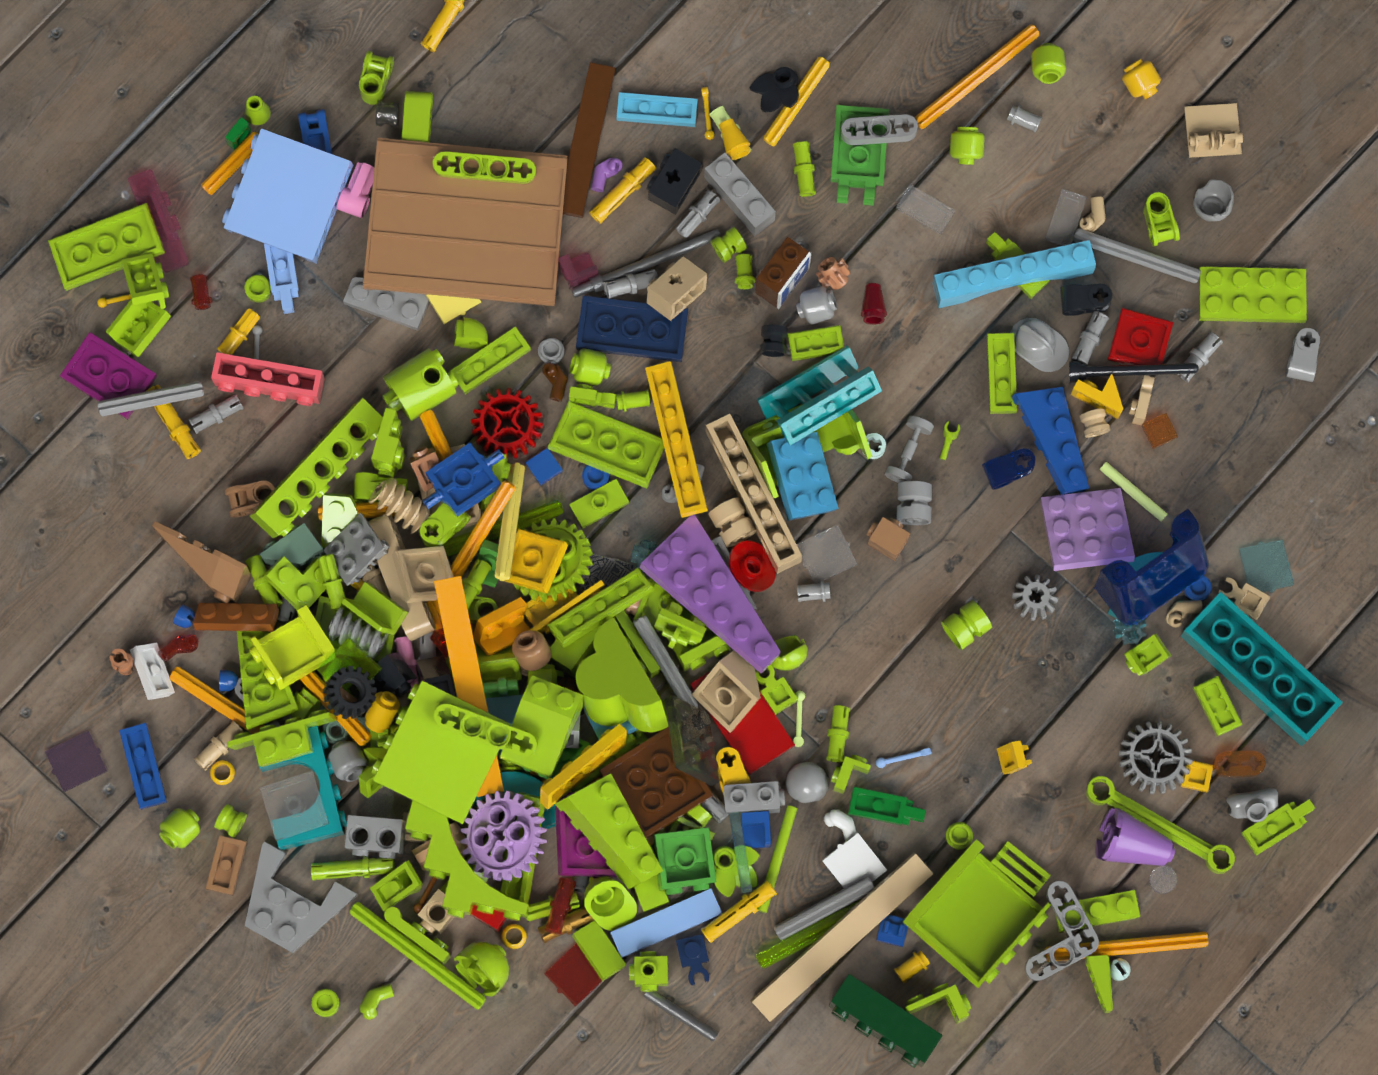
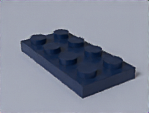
M583 296L576 350L590 349L609 354L682 362L688 308H685L670 321L647 303Z

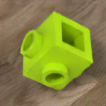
M654 951L640 952V957H634V964H629V980H635V987H641V992L657 991L659 986H668L667 956H656ZM646 968H651L654 971L651 975L644 974Z

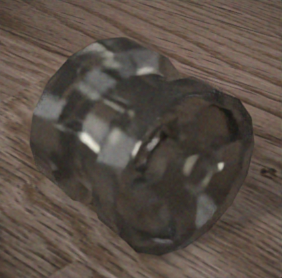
M377 100L376 126L382 127L384 124H390L391 127H398L399 101L385 103L383 100Z

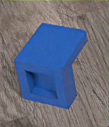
M769 811L741 813L743 846H748L752 849L770 848Z

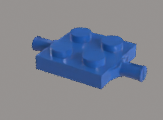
M468 443L425 472L435 489L433 494L422 500L426 508L429 510L442 501L458 517L498 490L501 483L494 475L492 466L504 459L503 454L497 449L485 458L475 450L471 443Z

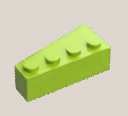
M612 774L555 803L560 811H564L571 819L570 823L577 830L580 829L590 841V846L595 851L598 850L606 859L605 863L628 889L645 882L663 871Z

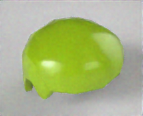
M792 635L774 641L781 651L779 656L771 663L774 668L789 671L798 668L806 660L808 647L804 639L800 641L798 636Z

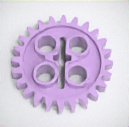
M496 791L495 797L486 794V803L481 800L476 801L479 809L470 808L469 811L473 816L471 819H465L469 826L468 828L461 829V832L467 834V838L462 839L460 843L468 845L463 854L471 855L467 863L476 865L474 871L483 872V877L491 878L493 876V880L501 881L502 877L504 880L511 881L512 875L521 878V869L530 872L529 863H539L535 858V854L544 853L539 848V844L547 843V840L540 838V834L545 833L547 829L541 828L539 824L545 819L539 816L536 817L540 809L531 807L533 801L529 799L524 800V795L516 794L514 796V792L506 791L505 795L503 792ZM502 811H504L505 818L500 823L499 815ZM523 827L524 836L519 839L518 832ZM486 833H488L489 840L484 845L483 837ZM507 849L508 858L505 861H503L502 855L503 852Z

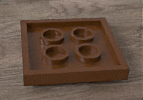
M670 727L662 730L599 770L603 777L612 774L646 839L713 797L712 792Z

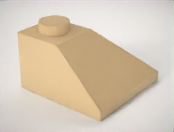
M735 650L716 664L692 694L730 733L761 698L755 668Z

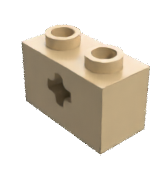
M683 256L676 263H671L665 273L658 279L654 278L647 287V304L671 321L706 290L707 273Z

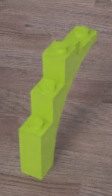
M412 800L405 829L411 833V838L426 841L427 837L431 838L424 864L425 871H429L428 876L445 880V876H450L442 907L448 910L447 915L457 918H463L464 914L471 916L473 905L477 906V911L493 914V911L496 910L504 912L503 917L520 921V917L527 918L530 908L529 904L507 897L490 887L473 872L455 844L448 817Z

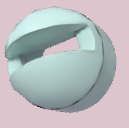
M1117 958L1110 963V976L1113 980L1123 981L1130 975L1131 967L1125 959ZM1117 962L1126 972V974H1124L1123 976L1121 972L1118 970V968L1114 965Z

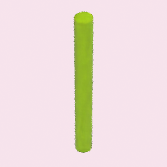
M787 805L765 879L773 888L777 881L798 809ZM771 899L758 908L759 912L767 913Z

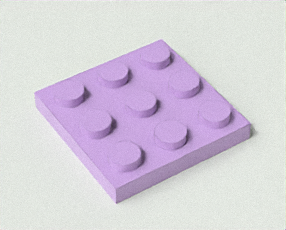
M1121 488L1041 497V508L1054 571L1134 562L1135 554Z

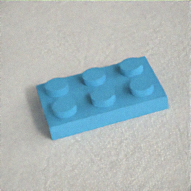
M818 432L810 433L792 445H789L785 438L767 443L788 521L833 512L839 509Z

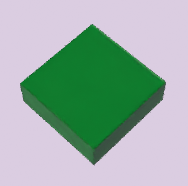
M242 117L225 136L227 145L234 150L251 133L249 123Z

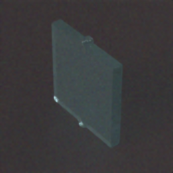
M1283 540L1269 543L1259 542L1258 545L1239 549L1247 584L1262 592L1270 591V593H1274L1276 589L1294 586Z

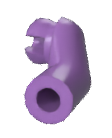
M609 158L595 167L591 190L604 192L606 179L617 174L622 169L620 159Z

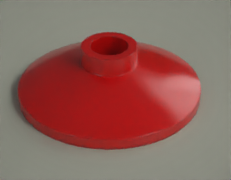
M742 541L732 548L729 556V566L734 578L741 586L754 592H761L772 586L776 578V571L762 545L754 541Z

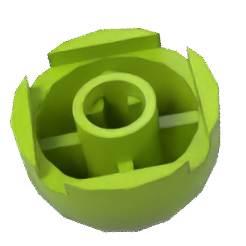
M477 941L468 945L454 958V961H459L456 969L461 977L474 989L479 985L485 990L482 993L485 996L493 997L508 980L510 969L505 957L506 952L497 944L493 945L488 942Z

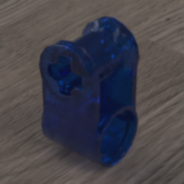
M1023 448L1007 455L993 458L983 463L982 467L992 490H996L1031 474L1036 459L1032 451ZM1022 457L1024 461H1029L1027 468H1024L1023 465H1017L1019 458Z

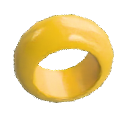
M220 760L212 765L210 778L217 785H227L234 779L235 769L230 762ZM219 766H227L230 769L228 778L225 780L217 779L215 777V770Z
M510 924L502 931V942L507 948L518 949L525 944L527 933L521 925ZM511 929H518L522 933V939L517 944H511L506 939V934Z

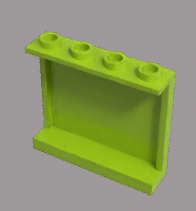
M424 681L420 685L415 683L408 696V699H411L412 702L408 710L402 708L395 722L400 726L395 735L390 733L383 747L388 751L383 760L377 759L371 773L375 774L373 781L463 824L499 748L441 728L434 720V711L439 705L447 703L509 726L512 724ZM446 708L445 711H439L438 716L442 718L441 722L443 724L451 720L457 722L454 728L460 729V721L465 713L459 712V717L451 715L450 708ZM475 717L466 719L464 723L465 730L472 734L478 732L481 726L480 721ZM495 727L490 733V737L495 743L503 742L507 735L502 727Z
M976 839L915 906L903 923L972 984L979 988L984 981L990 984L1000 973L996 968L1001 962L1006 966L1015 956L1016 952L1012 949L1017 944L1022 947L1033 935L1029 932L1033 925L1039 928L1049 917L1045 912L1051 904L1048 902L1042 908L980 853L984 845Z

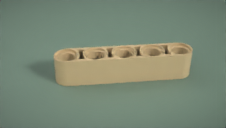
M383 514L368 521L379 540H385L390 546L387 549L388 553L377 560L391 599L409 612L402 622V627L408 639L413 641L435 631L436 625L426 601L406 603L392 557L395 550L406 548L396 523L393 521V517Z

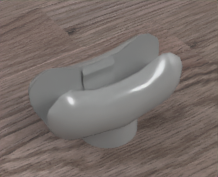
M1270 787L1252 792L1231 794L1226 799L1230 806L1227 810L1230 816L1237 819L1249 818L1253 822L1263 821L1268 814L1273 813L1279 807L1278 792L1275 788Z

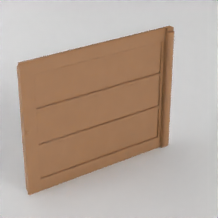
M377 138L363 289L554 306L568 156ZM445 151L526 158L531 160L536 166V175L533 181L528 184L447 178L435 173L433 159L438 153ZM443 158L442 162H437V165L441 166L442 171H447L449 166L456 167L455 173H460L459 163L461 158H456V164L448 163V158ZM468 160L464 163L463 168L467 173L474 174L478 171L479 164L475 160ZM495 162L490 166V171L495 176H501L505 172V166L501 162ZM509 163L510 172L508 177L513 178V172L521 173L522 178H526L528 173H532V170H528L527 165H522L521 169H513L514 163Z

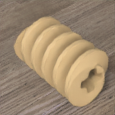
M394 478L382 481L373 491L368 501L373 503L378 499V510L387 506L386 516L395 512L396 515L393 520L395 523L403 518L402 528L406 529L412 525L411 534L416 532L422 523L426 521L430 509L428 510L422 504V500L419 497L413 498V493L410 490L405 491V487L402 484L397 485V481Z

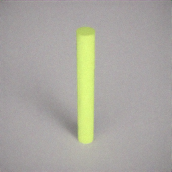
M1105 462L1100 468V471L1160 522L1168 515L1108 462Z

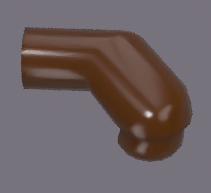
M548 362L543 366L542 372L552 384L549 399L562 402L568 378L559 365Z

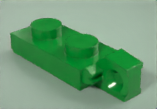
M853 787L848 815L900 826H909L910 820L923 823L926 810L912 807L913 801L907 800V797Z

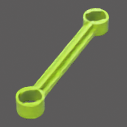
M1095 777L1087 785L1086 796L1092 804L1098 806L1108 804L1113 808L1122 809L1171 839L1174 843L1204 859L1206 866L1211 872L1223 874L1234 865L1235 856L1228 846L1210 845L1115 790L1112 781L1107 777ZM1103 782L1109 786L1108 794L1110 796L1106 800L1100 801L1096 799L1097 796L1093 793L1094 783ZM1222 850L1229 855V865L1225 869L1216 868L1217 865L1213 861L1214 851Z

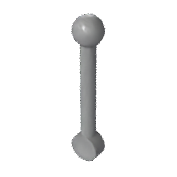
M255 325L252 329L254 334V359L259 360L260 334L263 331L260 325Z

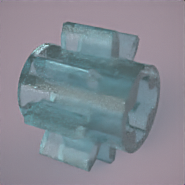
M643 540L640 542V545L635 544L630 562L636 563L635 567L639 568L641 562L659 544L652 540Z
M1123 611L1119 619L1113 620L1116 628L1113 630L1115 638L1122 637L1123 645L1127 643L1138 644L1142 637L1147 636L1144 628L1147 626L1145 618L1138 619L1137 611L1133 613H1125Z

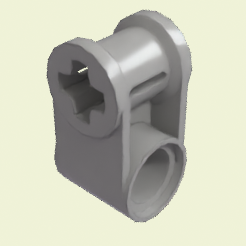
M1304 328L1294 338L1286 377L1313 382L1320 344V336L1314 329ZM1304 337L1308 338L1309 347L1304 346L1302 341Z

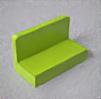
M364 582L353 600L343 598L341 602L379 632L395 635L409 613L369 582Z

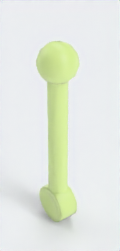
M797 691L795 693L798 698L796 737L793 739L796 747H801L804 744L801 731L802 702L805 699V693Z

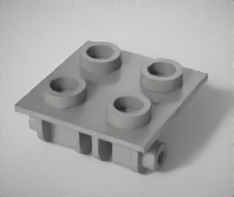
M359 513L324 549L326 555L333 554L338 573L348 586L354 582L358 583L366 572L371 570L369 564L375 566L377 564L375 559L379 560L384 554L386 555L388 553L387 549L390 546L385 540H379L363 514Z

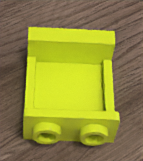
M307 605L297 610L298 617L259 640L255 636L250 638L252 648L249 651L256 663L262 662L266 668L263 670L266 679L270 685L275 683L279 690L284 689L336 658L333 645Z

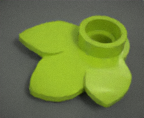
M728 846L717 848L713 852V861L716 882L714 884L722 895L730 897L734 892L735 886L745 889L757 887V875L751 865L758 860L760 855L748 846H740L735 849ZM727 856L730 862L727 865H722L719 862V858Z

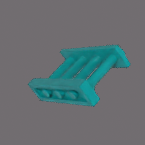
M847 345L757 398V402L766 419L775 415L779 417L776 421L785 440L789 445H792L882 392V389L874 371L869 366L859 372L857 371L859 367L850 347ZM846 375L849 377L836 386L833 384ZM823 389L825 390V392L820 394L819 396L813 399L811 398L812 395L818 393ZM799 403L803 404L802 406L796 408L790 413L788 412V410L794 407L795 405Z

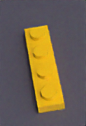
M618 724L612 730H606L601 735L599 741L593 746L588 745L576 760L566 763L558 775L554 778H548L540 788V803L548 810L626 745L627 730L621 724Z

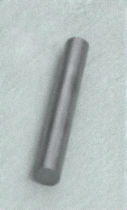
M657 992L645 993L644 998L713 1042L719 1034Z

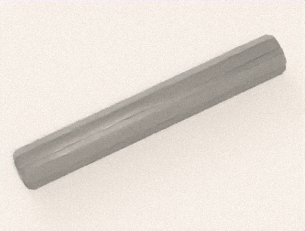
M200 381L102 400L98 402V411L101 416H107L202 397L204 395L203 385Z
M646 616L637 618L633 622L634 626L659 665L661 672L684 711L689 713L698 707L697 701L692 696L691 691Z
M865 877L775 925L774 930L778 938L783 940L862 898L875 887L871 879Z

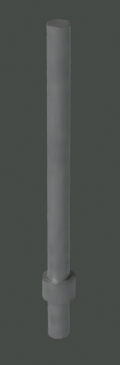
M718 229L603 276H600V274L589 278L590 281L571 288L574 298H577L592 291L596 293L604 290V282L624 278L629 273L636 274L707 245L717 236L721 237Z

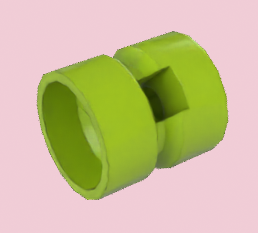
M973 600L960 608L959 615L953 613L941 621L944 631L960 650L973 643L975 635L981 637L992 629L990 620Z

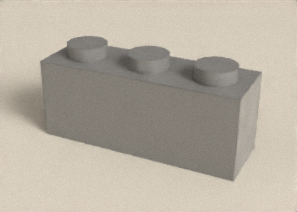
M726 153L722 154L705 168L704 178L754 237L775 221L776 211Z

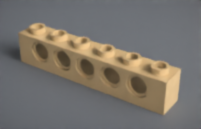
M731 414L707 424L706 434L748 517H750L757 530L756 533L776 573L778 574L801 563L802 554Z

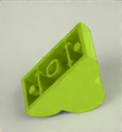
M614 618L606 621L598 628L594 636L593 644L596 653L584 659L576 672V684L579 693L583 695V705L588 717L593 722L602 726H616L629 721L634 728L643 732H657L669 727L662 701Z

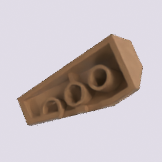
M154 521L152 525L154 530L215 593L213 597L223 603H228L229 600L233 603L238 602L252 577L245 564L216 549L211 554V550L201 542L192 540L190 543L183 534Z

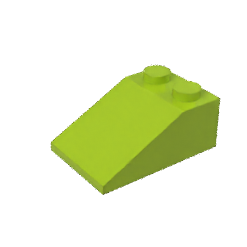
M532 675L511 726L532 734L537 742L536 750L527 757L502 750L500 758L551 778L583 708V695ZM511 731V737L506 747L511 749L512 743L520 746L519 751L521 752L532 748L533 744L529 743V737L524 736L523 740L514 738L517 732Z

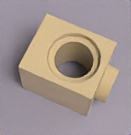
M439 889L419 912L418 916L422 919L420 925L431 934L437 931L441 935L454 917L447 915L448 910H445V916L442 920L435 921L431 919V911L436 907H442L445 894Z

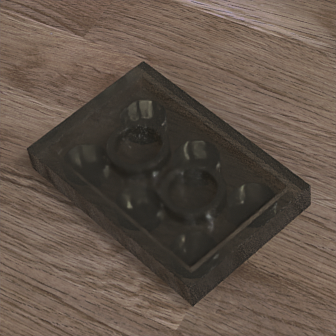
M674 695L669 696L664 701L675 768L713 786L720 779L718 773L719 766L714 750L715 743L710 727V717L708 713Z

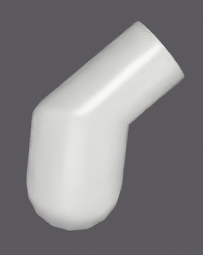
M833 809L825 814V824L829 827L836 826L842 829L845 842L857 833L854 821L849 815L838 809Z

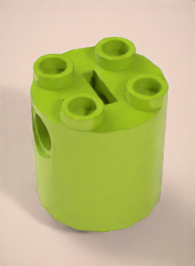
M427 348L383 375V379L390 390L382 395L389 409L396 411L402 409L410 421L415 420L423 412L431 410L456 394L455 388L458 387L459 383L451 371L446 373L442 367L445 361L437 349L431 351ZM433 372L437 375L438 381L434 384L428 383L424 378V374Z

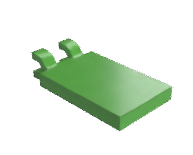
M845 105L836 106L831 182L838 183L837 203L847 204L849 187L864 188L863 205L874 206L875 186H883L887 145V143L846 144L841 138L842 124L849 118L889 116V109ZM881 124L872 127V131L876 135H884L887 132L886 127ZM864 126V131H865L864 136H868V135H867V128H868V126ZM850 127L849 132H851V136H856L857 131H855V127Z

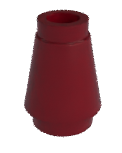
M869 283L865 286L861 316L866 324H881L887 316L881 285L878 283Z

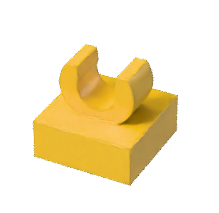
M1021 741L1010 742L997 748L1003 775L1017 772L1032 763L1030 759L1025 760L1023 751L1029 748L1027 745H1022Z

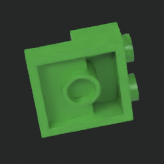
M709 827L653 835L656 858L663 869L661 873L657 874L659 891L666 890V895L683 893V887L693 886V891L710 889L709 884L716 882Z

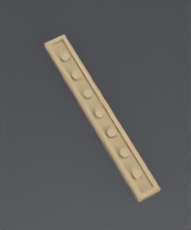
M916 853L911 854L752 998L751 1002L771 1022L933 875L932 871Z

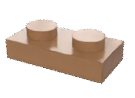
M219 835L206 890L234 896L247 845L246 841Z

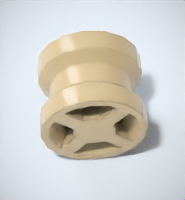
M1105 409L1091 410L1079 416L1080 422L1085 426L1084 436L1086 438L1100 436L1111 430L1110 425L1105 421Z

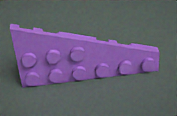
M695 515L688 517L641 562L639 568L760 673L779 656L781 651Z

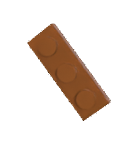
M199 603L193 625L195 630L273 632L279 610L277 604Z

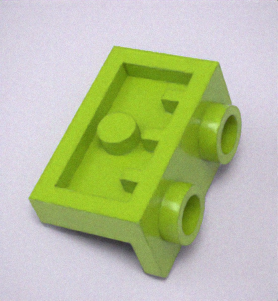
M153 253L122 259V268L132 304L137 305L158 300L160 309L166 308L164 298L169 297L166 282L161 283L160 279L164 278L161 263H155Z

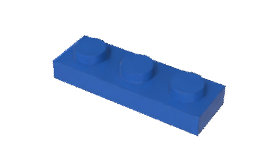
M143 723L119 730L139 808L142 810L167 803L147 724Z

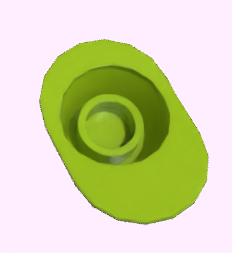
M592 876L589 877L590 883L585 889L584 906L596 923L609 931H614L630 924L636 916L637 904L626 888L620 882L608 876H601L596 879Z

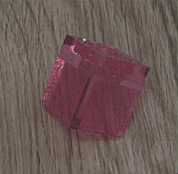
M584 253L570 259L568 254L558 258L559 267L569 289L590 281L589 278L598 275L597 266L593 264L589 253Z

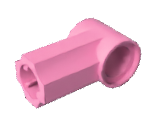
M357 162L347 188L345 187L340 194L337 210L361 219L364 217L369 206L370 193L373 188V166Z

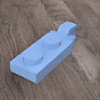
M264 243L271 292L274 295V300H281L284 314L294 313L292 298L299 297V288L293 254Z

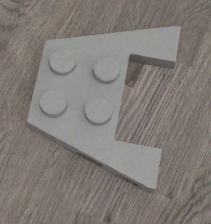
M263 842L245 927L287 951L295 953L330 919H333L340 910L349 902L351 903L357 894L334 882L322 905L319 906L273 880L286 854Z

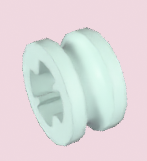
M878 433L868 434L866 436L868 444L871 440L874 443L879 442L881 446H878V452L870 449L873 457L869 459H878L885 452V439Z

